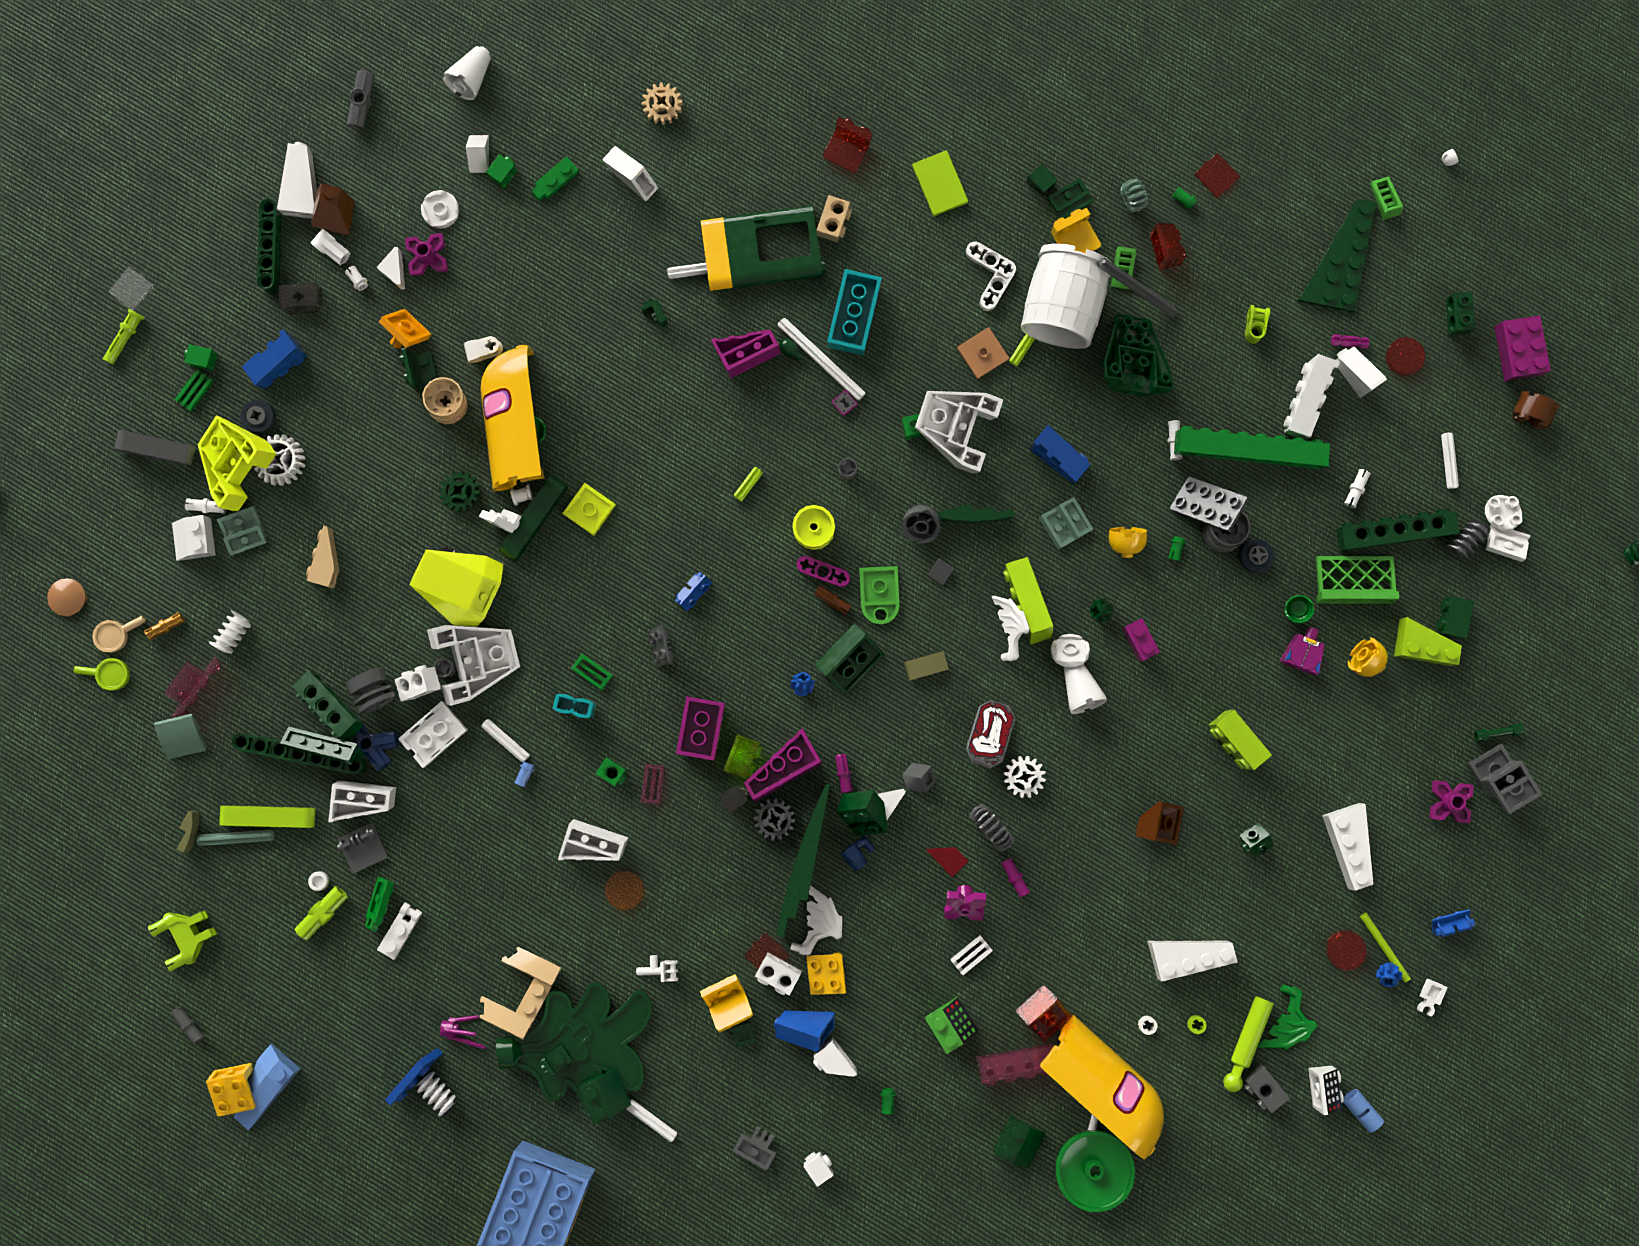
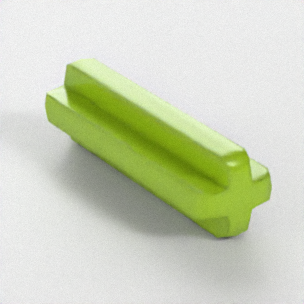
M1027 334L1024 336L1009 360L1012 365H1019L1035 338Z
M754 467L735 492L734 497L737 500L743 501L761 477L762 471L759 468Z

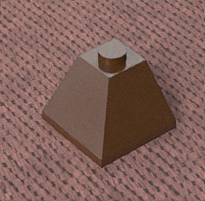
M321 183L316 191L311 226L349 236L355 200L341 188Z
M1159 801L1139 817L1136 837L1177 845L1184 807Z

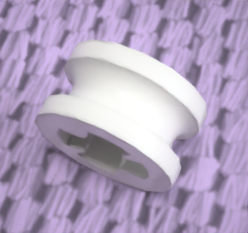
M1143 1016L1139 1020V1029L1144 1034L1151 1035L1155 1033L1157 1022L1152 1017ZM1146 1020L1153 1024V1026H1150V1030L1143 1028Z

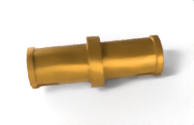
M177 612L165 620H159L158 624L144 630L145 635L152 641L154 638L164 633L168 634L171 632V629L185 623V618L181 612Z

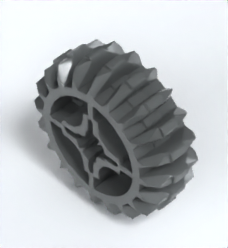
M980 804L972 809L973 811L969 813V817L985 837L1000 852L1008 850L1015 841L1012 834L984 804Z

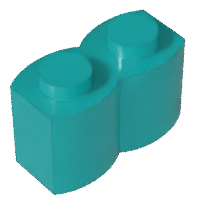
M556 694L552 708L559 713L573 714L580 718L590 719L594 716L596 704L587 699H576L567 694Z

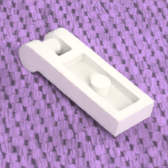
M405 902L377 950L393 960L396 959L421 917L422 912L418 909H412L411 905ZM406 914L411 917L410 921L404 919Z

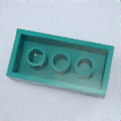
M848 269L844 270L827 340V347L864 356L882 277Z

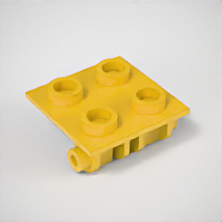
M841 953L807 956L810 995L846 993L843 956Z

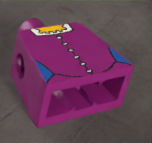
M1308 627L1305 636L1295 635L1279 662L1308 674L1318 675L1324 651V644L1316 641L1319 630Z

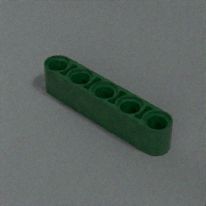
M270 198L262 200L259 206L257 284L266 293L274 294L280 287L282 214L277 210L278 204ZM274 206L273 211L268 213V209ZM273 225L272 230L267 231L268 226ZM273 243L272 248L266 250L267 245ZM272 261L271 267L266 268V264ZM272 280L271 285L265 287L266 282Z
M551 475L521 516L518 528L506 537L499 548V552L516 562L568 489V485L554 475Z

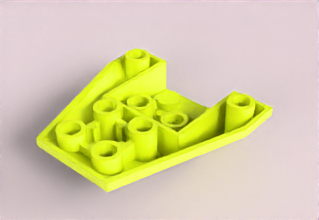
M425 550L409 585L453 626L477 627L485 619L499 589L503 563L483 555Z

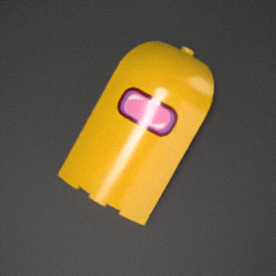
M519 345L515 349L496 357L486 368L481 381V399L494 492L511 490L517 485L518 480L523 483L544 478V471L540 465L528 370V356L534 355L531 347L527 345Z
M1073 1015L1061 1028V1034L1058 1038L1061 1041L1060 1045H1055L1040 1064V1067L1132 1151L1145 1160L1147 1156L1154 1152L1155 1145L1163 1128L1164 1111L1161 1099L1150 1083Z

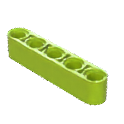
M220 806L219 825L314 828L315 808Z

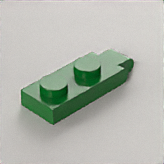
M566 156L535 182L534 185L536 187L531 193L538 201H541L544 197L549 199L580 171Z
M377 878L366 914L367 921L365 927L372 932H376L379 925L382 924L384 915L387 912L390 895L393 892L394 882L386 878Z

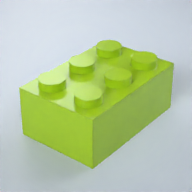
M1235 710L1224 711L1208 725L1211 728L1209 730L1211 735L1215 739L1219 738L1223 743L1222 748L1228 754H1232L1235 757L1234 762L1240 769L1255 770L1272 756Z

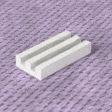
M979 935L950 960L960 973L964 975L993 950ZM979 941L982 943L967 957H965L962 961L957 963L956 960H958L968 950L975 946ZM984 947L987 949L982 954H980L976 959H974L970 964H968L965 968L962 969L961 966H963L967 961L974 957Z

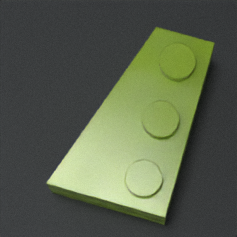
M1408 617L1399 619L1394 657L1447 666L1459 665L1461 645Z

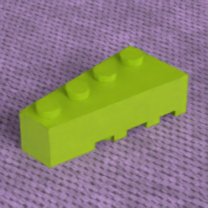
M1028 557L1007 563L1005 571H1003L1006 582L1010 583L1011 588L1009 590L1012 599H1015L1018 609L1025 614L1029 625L1027 637L1030 645L1052 638L1054 626Z

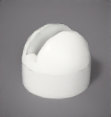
M1453 149L1443 154L1442 162L1444 165L1451 166L1458 163V157Z

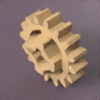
M660 82L659 87L653 84V90L646 89L648 95H643V100L645 101L642 102V107L644 108V114H648V120L654 118L655 124L661 121L662 125H665L666 120L671 124V118L678 119L677 113H682V109L679 106H683V102L680 100L681 94L677 93L676 87L671 89L669 83L666 87H663V83ZM673 99L675 101L674 107L671 105ZM651 100H652L653 103H654V104L652 105V108H650V102H651Z

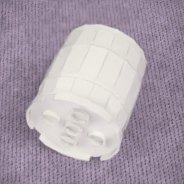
M1068 244L1044 245L1041 247L1040 253H1038L1039 262L1033 273L1020 327L1028 336L1050 345L1072 349L1087 348L1091 345L1092 337L1098 326L1107 294L1108 280L1111 277L1098 267V262L1101 258L1106 257L1088 249L1086 254L1074 251L1075 246Z

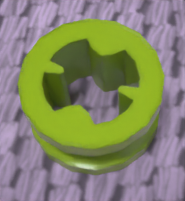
M1198 1015L1191 1016L1187 1021L1189 1030L1194 1034H1201L1206 1030V1021ZM1195 1020L1202 1023V1025H1199L1200 1028L1198 1030L1192 1027V1024H1195L1193 1023Z

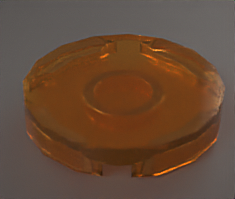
M621 871L611 876L605 888V894L609 903L621 910H628L639 904L644 895L643 882L639 876L631 871Z

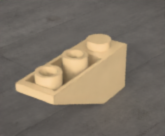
M323 526V529L318 533L317 540L319 542L317 548H314L312 552L313 561L312 565L307 569L306 577H308L307 581L334 589L339 574V565L333 530Z

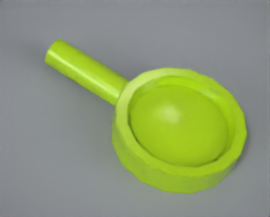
M107 658L101 661L97 668L74 667V674L95 676L98 685L110 691L123 688L130 678L128 665L123 660L117 658Z

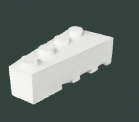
M1317 354L1308 363L1304 364L1301 371L1304 374L1302 381L1299 380L1295 389L1298 392L1296 399L1293 398L1290 404L1291 414L1286 417L1284 427H1286L1285 434L1305 438V440L1311 437L1320 415L1317 409H1320L1325 402L1326 394H1324V391L1332 384L1334 377L1330 375L1333 369L1338 368L1340 361Z
M1357 803L1322 815L1348 889L1356 891L1373 885L1366 805Z
M1148 941L1156 976L1161 982L1237 963L1233 943L1229 941Z

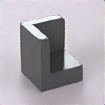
M912 763L902 774L908 790L927 793L936 782L932 767L929 765Z

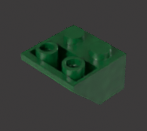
M874 790L843 794L836 813L856 836L887 833L888 826L884 801Z

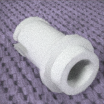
M351 266L349 270L345 271V274L353 282V287L358 289V291H362L368 286L367 279L361 276L355 266Z

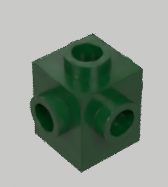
M1259 823L1239 835L1242 844H1240L1246 854L1251 853L1254 858L1264 854L1274 846L1270 834Z

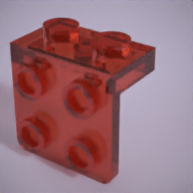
M839 117L836 122L835 132L823 153V158L855 173L872 143L873 134L868 128L858 127L850 119Z

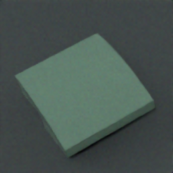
M1075 497L1038 517L1057 550L1093 530Z
M255 505L217 519L230 556L267 543Z
M193 714L154 723L158 739L168 759L206 751L207 744L199 733L200 726Z

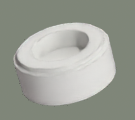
M322 871L314 872L308 880L310 888L314 891L326 889L330 882L329 876Z

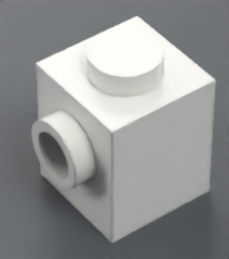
M813 1152L805 1158L804 1168L817 1187L833 1176V1170L830 1167L832 1162L826 1154L823 1156L821 1152L817 1154Z

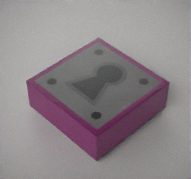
M844 390L831 401L843 417L858 405L847 390Z

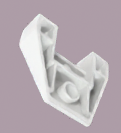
M927 391L915 428L956 468L972 474L977 473L981 470L986 454L967 447L976 416L978 415L988 420L998 418L1003 399L987 393Z
M444 625L427 630L432 649L448 646L452 648L460 681L441 686L447 705L452 706L470 701L520 667L511 630Z

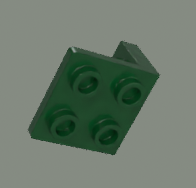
M402 348L400 360L406 368L407 373H404L406 384H409L417 393H421L430 381L438 378L433 353L429 350L411 354L406 348Z

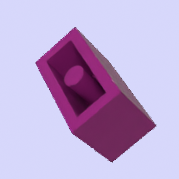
M1142 618L1121 628L1138 662H1142L1160 653Z

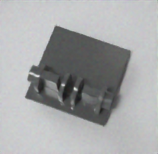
M660 624L649 630L650 633L648 635L649 642L653 646V660L657 663V668L663 665L673 664L672 660H674L672 650L668 651V649H671V646H667L670 641H666L669 639L668 630H665V626Z
M373 822L337 839L339 842L337 848L340 852L343 851L352 874L388 858Z

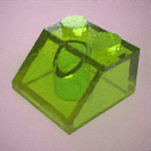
M737 734L723 771L744 779L752 776L755 766L752 765L755 758H759L762 748L759 747L760 743Z

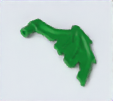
M1285 984L1281 986L1280 991L1289 994L1290 997L1287 1008L1290 1014H1281V1017L1276 1020L1279 1024L1273 1025L1268 1031L1271 1036H1276L1277 1038L1271 1040L1262 1039L1258 1047L1284 1048V1050H1287L1301 1041L1306 1042L1317 1028V1024L1314 1020H1307L1300 1009L1302 991L1300 989Z

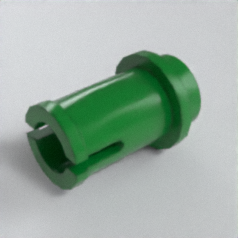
M1180 187L1172 195V198L1185 205V209H1191L1197 201L1194 195L1191 196Z
M1174 536L1171 539L1172 546L1168 559L1180 561L1183 546L1186 543L1184 538Z
M883 1088L880 1096H882L881 1113L894 1114V1096H896V1093L892 1088Z

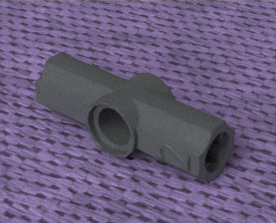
M361 69L357 71L354 90L350 93L351 104L346 125L356 130L364 129L367 111L371 107L370 96L375 75L367 70ZM364 97L362 102L357 103L359 98Z

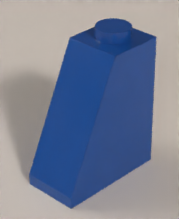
M784 1011L775 1020V1038L819 1052L835 1028V1013Z

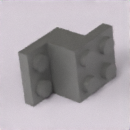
M1503 744L1495 746L1467 763L1486 796L1496 797L1508 815L1543 795L1523 762L1513 761Z

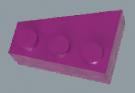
M770 329L751 332L742 336L732 335L729 338L711 339L714 349L730 379L781 354L779 345Z

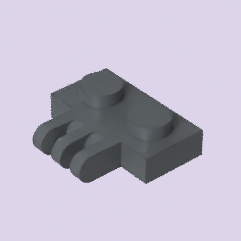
M759 1126L756 1127L751 1137L742 1132L733 1148V1152L767 1171L776 1155V1151L769 1148L775 1135L770 1134L767 1140L764 1139L768 1131L764 1130L761 1136L757 1135L761 1129Z

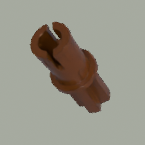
M822 586L818 587L815 592V596L827 603L829 608L833 607L844 614V616L852 606L837 597V594H832Z

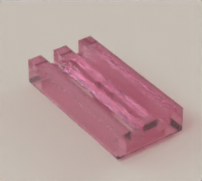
M645 764L641 802L661 803L665 766ZM649 768H653L649 799H646ZM657 769H660L657 798L653 800Z

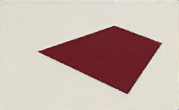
M956 847L926 849L951 877L969 862Z

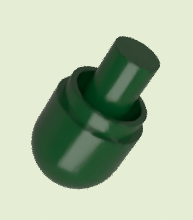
M783 339L780 342L779 348L784 355L790 358L793 356L798 361L802 359L804 355L798 351V347L790 339Z

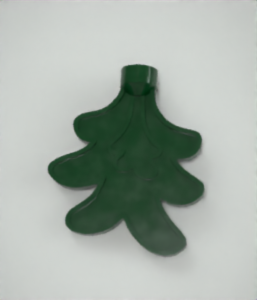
M591 982L588 985L582 999L575 1007H572L571 998L567 993L561 990H553L546 997L545 1012L541 1022L536 1028L527 1033L524 1040L515 1036L498 1037L496 1039L499 1069L521 1067L528 1070L536 1077L543 1096L549 1101H556L563 1097L569 1084L576 1092L583 1108L587 1112L588 1110L580 1093L579 1085L604 1074L603 1071L608 1072L617 1068L625 1089L632 1092L638 1091L642 1087L644 1080L643 1063L638 1053L628 1043L643 1031L650 1019L652 1010L650 997L642 989L635 990L621 1007L607 1016L610 1009V996L607 989L599 982ZM562 1044L573 1061L551 1077L549 1073L545 1074L541 1068V1059Z

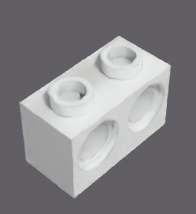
M426 665L414 668L415 672L411 670L401 673L402 677L395 679L400 700H413L440 690L441 687L435 667L426 668Z
M768 952L755 977L758 978L757 980L766 986L770 984L775 987L776 992L785 995V993L790 995L802 971ZM767 966L772 967L774 973L768 975L765 973L764 968ZM788 976L791 979V983L784 984L781 981V977Z

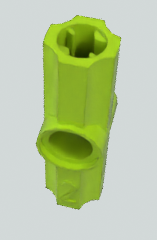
M338 886L332 888L322 900L318 901L308 911L309 914L294 929L296 933L304 940L311 938L321 926H324L334 916V912L348 898L347 894Z

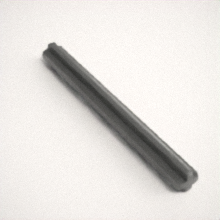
M1101 258L1098 262L1100 269L1168 316L1174 317L1177 314L1178 309L1106 258Z

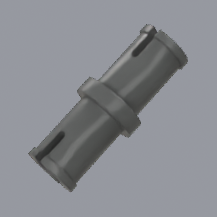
M182 1006L177 1007L170 1013L180 1025L179 1029L187 1034L193 1044L198 1043L204 1038V1035L195 1026V1021L189 1018L182 1009Z

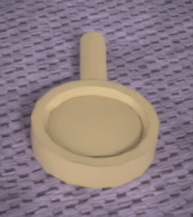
M140 616L125 625L112 620L103 621L93 631V642L103 652L114 653L120 651L127 642V632L145 623L146 619L144 616Z

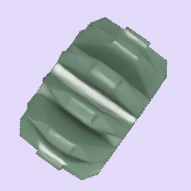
M1137 178L1131 179L1122 184L1121 195L1129 211L1132 213L1138 212L1147 207L1148 196L1140 180Z

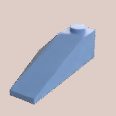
M270 1044L258 1058L248 1082L256 1105L255 1109L235 1113L234 1116L247 1130L251 1129L301 1069L273 1044Z

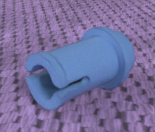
M524 761L520 765L521 769L514 782L522 787H526L531 773L535 771L533 764Z

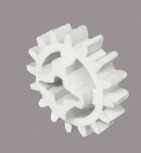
M1019 756L1018 762L1012 759L1013 765H1006L1009 771L1003 772V775L1008 776V779L1004 780V783H1009L1007 790L1014 789L1012 794L1016 795L1019 792L1021 798H1023L1024 793H1026L1028 798L1031 797V792L1037 795L1036 789H1043L1040 783L1046 781V779L1041 778V775L1045 774V771H1040L1042 764L1036 765L1037 759L1029 761V756H1026L1025 760ZM1025 764L1031 765L1035 771L1028 770ZM1018 766V772L1012 776L1013 770ZM1022 772H1024L1025 774L1032 775L1029 776V778H1026V782L1024 780L1016 779L1023 775ZM1034 778H1037L1035 785L1031 788V782ZM1014 783H1020L1024 790L1017 788Z

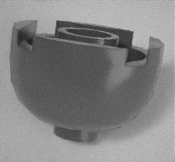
M920 504L913 506L907 510L903 517L902 530L904 535L910 541H919V544L933 541L940 531L941 522L939 515L928 505Z

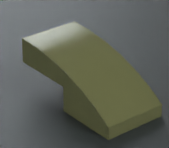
M944 651L904 662L909 681L949 670Z
M188 811L179 827L185 831V834L177 850L183 853L190 852L194 845L199 826L198 811Z

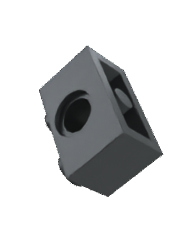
M1261 1064L1242 1078L1246 1083L1244 1085L1245 1089L1250 1095L1255 1094L1258 1098L1256 1102L1263 1111L1267 1109L1270 1113H1273L1290 1099L1268 1070ZM1264 1085H1267V1086H1268V1091H1267V1093H1266V1094H1261V1092H1260L1261 1088H1262Z

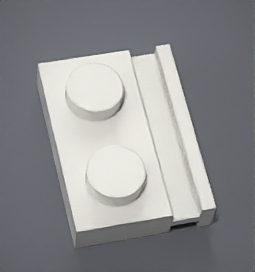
M1493 525L1490 526L1491 530L1486 550L1523 562L1526 559L1530 535L1513 529L1500 530Z

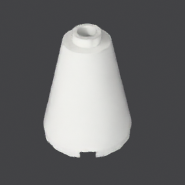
M482 46L474 47L444 73L443 81L446 86L454 93L456 91L461 93V98L474 100L491 59L489 51Z
M1084 664L1078 667H1064L1071 714L1083 713L1085 709L1090 708L1092 710L1106 703L1105 694Z

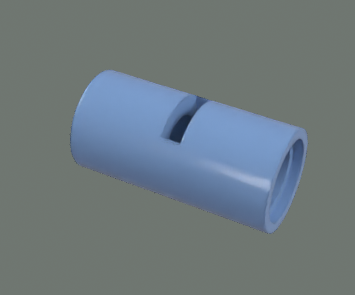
M1354 1089L1344 1096L1343 1103L1369 1133L1376 1131L1382 1126L1384 1120L1358 1089Z

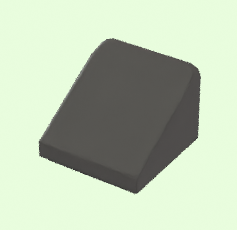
M938 558L927 575L941 585H944L954 568Z

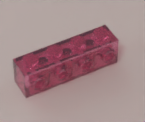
M1054 1044L976 1057L982 1084L985 1083L986 1086L997 1084V1081L1000 1080L1013 1082L1017 1080V1077L1024 1076V1079H1030L1040 1073L1048 1075L1040 1067V1064L1050 1053Z

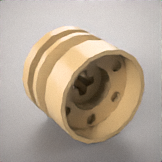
M440 377L426 385L422 394L423 403L433 419L442 424H454L463 418L468 405L467 399L457 382L450 378Z

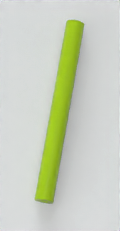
M1367 913L1362 914L1360 918L1389 961L1399 967L1404 983L1408 982L1411 979L1373 921Z

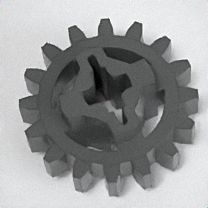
M775 798L774 803H771L768 799L766 806L761 803L762 809L755 810L759 815L753 818L758 820V823L754 826L760 827L758 833L764 832L765 839L770 835L772 841H774L775 836H778L781 840L783 833L788 836L787 830H793L790 823L795 822V819H791V816L795 813L789 812L791 806L785 807L784 800L779 804L777 798ZM774 806L782 808L785 812H777ZM768 809L769 814L767 818L762 820L763 812ZM771 810L776 817H780V820L777 821V827L773 822L770 823L769 821L772 818ZM788 819L786 827L782 830L780 826L782 821ZM764 826H770L774 828L775 832H770L766 830Z

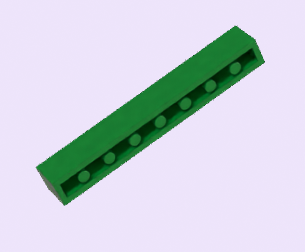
M1182 426V428L1175 431L1174 454L1314 469H1323L1329 466L1330 444L1323 443V440L1319 439L1309 442L1305 441V438L1299 437L1290 440L1286 439V436L1271 438L1267 434L1251 436L1249 432L1232 434L1230 430L1213 432L1211 428L1193 430L1192 426Z

